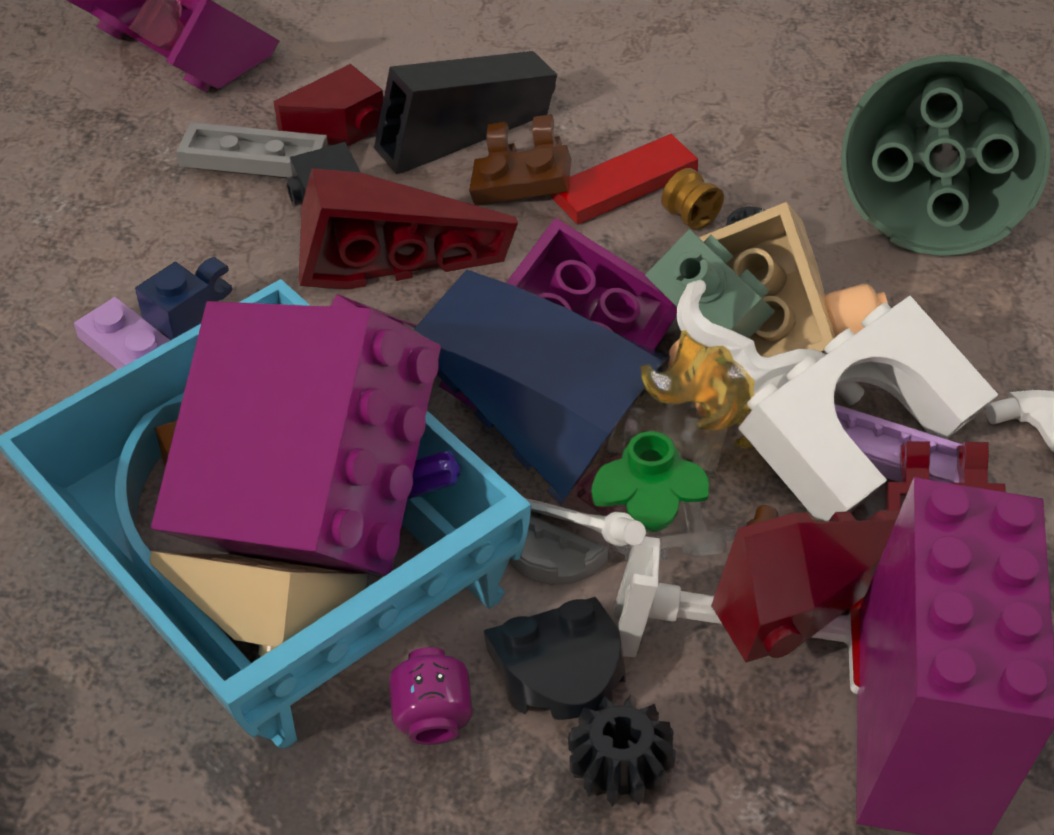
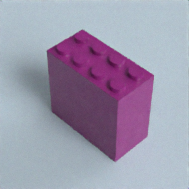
M207 301L151 529L227 554L386 576L392 570L394 556L399 548L400 529L407 498L413 485L412 475L420 439L425 431V417L433 381L438 372V358L441 345L372 308Z
M914 477L860 607L856 824L920 835H992L1054 730V639L1043 498Z

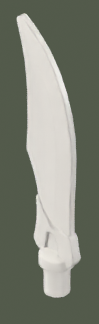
M525 498L531 504V511L586 526L602 533L608 543L616 546L638 545L644 540L646 535L644 525L634 520L627 513L613 512L608 516L585 514Z

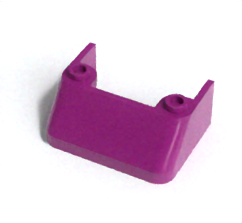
M66 0L99 18L100 20L96 27L120 40L125 33L168 58L166 62L186 72L183 80L206 93L210 86L220 90L270 58L280 40L212 0Z

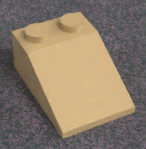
M787 202L699 237L704 242L712 235L734 256L727 265L738 276L747 268L769 290L762 299L775 313L749 338L754 341L755 349L760 356L770 357L795 349H812L826 353L824 349L835 338V334L826 308L825 293L818 265L803 221ZM729 364L735 384L737 386L743 385L736 370Z
M151 551L150 564L230 637L237 641L259 644L258 655L264 656L366 589L368 574L235 554Z

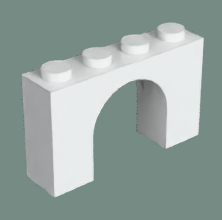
M908 296L893 308L887 302L881 304L861 322L864 328L858 333L854 334L850 328L844 330L825 347L824 350L827 355L818 361L812 355L806 357L786 375L789 382L779 389L772 382L756 393L747 403L752 411L739 426V430L816 520L828 522L835 512L852 513L887 481L843 429L834 405V392L837 385L847 382H864L888 391L905 406L928 434L948 439L973 420L998 396L997 392L911 296Z

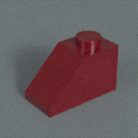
M349 64L273 101L278 131L327 135L328 145L345 142L347 146H350L377 132L384 95L383 89L352 64Z

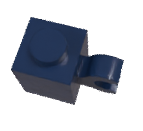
M211 257L198 267L194 275L176 261L135 287L142 318L170 340L201 324L206 302L222 300L233 290L232 285L220 277L229 271L228 266L216 257Z

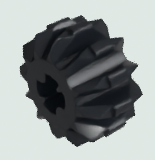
M630 694L623 703V706H615L604 696L599 704V712L583 708L578 718L579 726L571 728V732L568 735V750L572 754L569 757L570 771L574 778L583 779V788L586 790L588 797L605 790L607 791V800L613 807L620 799V795L628 794L640 805L645 796V789L661 793L662 787L666 783V773H670L675 766L676 750L673 749L674 732L670 722L659 721V712L655 704L638 710L636 709V702Z

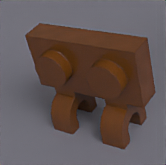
M552 114L533 117L532 132L535 148L523 152H517L514 143L508 144L509 128L506 121L488 124L486 137L489 156L474 160L469 188L474 205L568 191L572 159L567 145H562L560 136L554 137V119Z

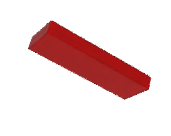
M668 134L569 177L568 191L551 194V198L578 225L666 186L668 181L682 169L692 168L698 172V158L672 134Z

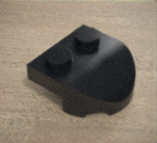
M596 596L585 600H570L559 608L529 617H514L507 620L503 625L483 630L487 651L505 680L508 700L515 709L523 714L529 711L530 705L550 709L555 720L578 718L583 708L598 711L599 704L604 696L612 702L613 688L618 682H626L619 629Z

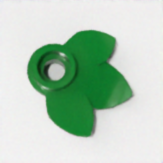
M655 431L642 432L634 436L624 449L622 458L604 464L595 475L592 485L594 505H626L627 514L634 520L641 522L646 531L658 532L671 525L678 514L680 501L701 502L708 500L709 481L704 470L697 464L681 459L672 440L665 434Z

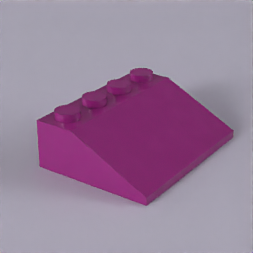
M557 218L548 226L506 282L567 308L620 336L652 350H655L677 317V307L645 276V273ZM441 379L440 388L477 410L475 405L461 391L455 394Z

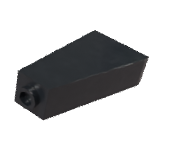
M534 51L390 66L374 149L396 174L404 173L486 140L488 124L506 121L510 130L533 121V117L548 114L558 74Z

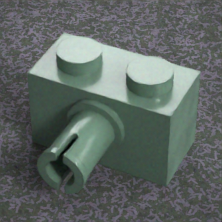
M689 229L645 274L676 307L688 283L697 280L704 281L706 290L699 300V309L702 315L711 323L732 330L747 338H750L775 313L762 299L769 290L747 268L738 276L727 265L734 256L712 235L703 242Z

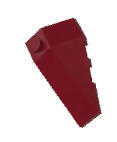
M312 168L301 207L299 284L302 287L355 289L366 287V279L394 275L396 281L412 278L411 271L440 267L445 272L504 262L518 222L516 217L368 174Z
M900 510L878 511L867 520L859 521L855 520L851 512H835L828 522H814L809 513H791L738 528L711 607L744 661L747 663L769 655L772 658H780L791 653L865 597Z

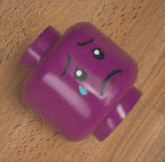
M425 647L409 653L408 660L401 662L392 670L389 677L392 721L395 727L400 732L409 735L412 742L421 745L442 744L457 738L459 730L469 723L473 713L469 673L465 664L454 657L445 656L444 650L440 648Z

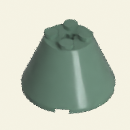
M939 54L915 59L896 67L877 80L865 92L853 110L845 130L841 152L844 183L849 197L861 217L866 222L868 220L876 229L889 237L890 242L910 251L937 256L959 255L977 251L1009 235L1011 229L1031 209L1033 210L1038 203L1048 179L1051 163V146L1047 123L1041 108L1028 89L1016 77L993 63L980 58L957 54Z

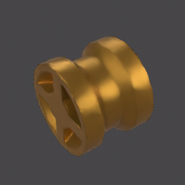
M685 168L677 172L668 181L661 196L663 208L673 215H681L683 223L693 230H700L708 226L716 218L724 202L723 191L712 183H704L702 175L692 168Z

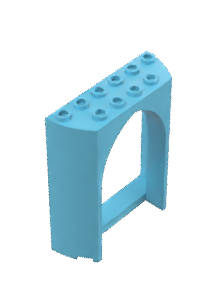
M282 279L239 302L310 306ZM199 324L0 435V451L235 721L250 736L255 738L258 735L268 738L277 747L287 748L297 741L290 705L466 587L488 609L498 604L505 593L498 584L510 557L513 560H518L523 552L530 522L531 504L427 411L425 431L420 439L416 460L443 451L451 452L455 457L456 463L461 467V475L457 477V482L453 486L408 499L406 502L402 526L426 549L251 663L211 618L150 564L151 551L137 532L139 499L151 470L162 456L154 428L178 419L201 326Z

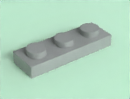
M190 122L176 154L179 167L290 178L293 177L290 163L291 156L328 147L327 135Z

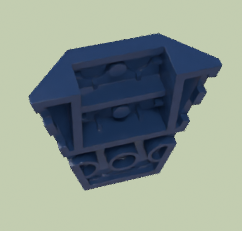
M468 269L414 328L422 336L441 345L437 375L455 394L461 391L477 408L475 412L476 417L489 430L495 427L515 448L512 455L528 471L534 468L550 485L547 492L560 505H562L589 469L602 445L637 398L645 394L670 359L668 356L620 336L567 308L513 285Z

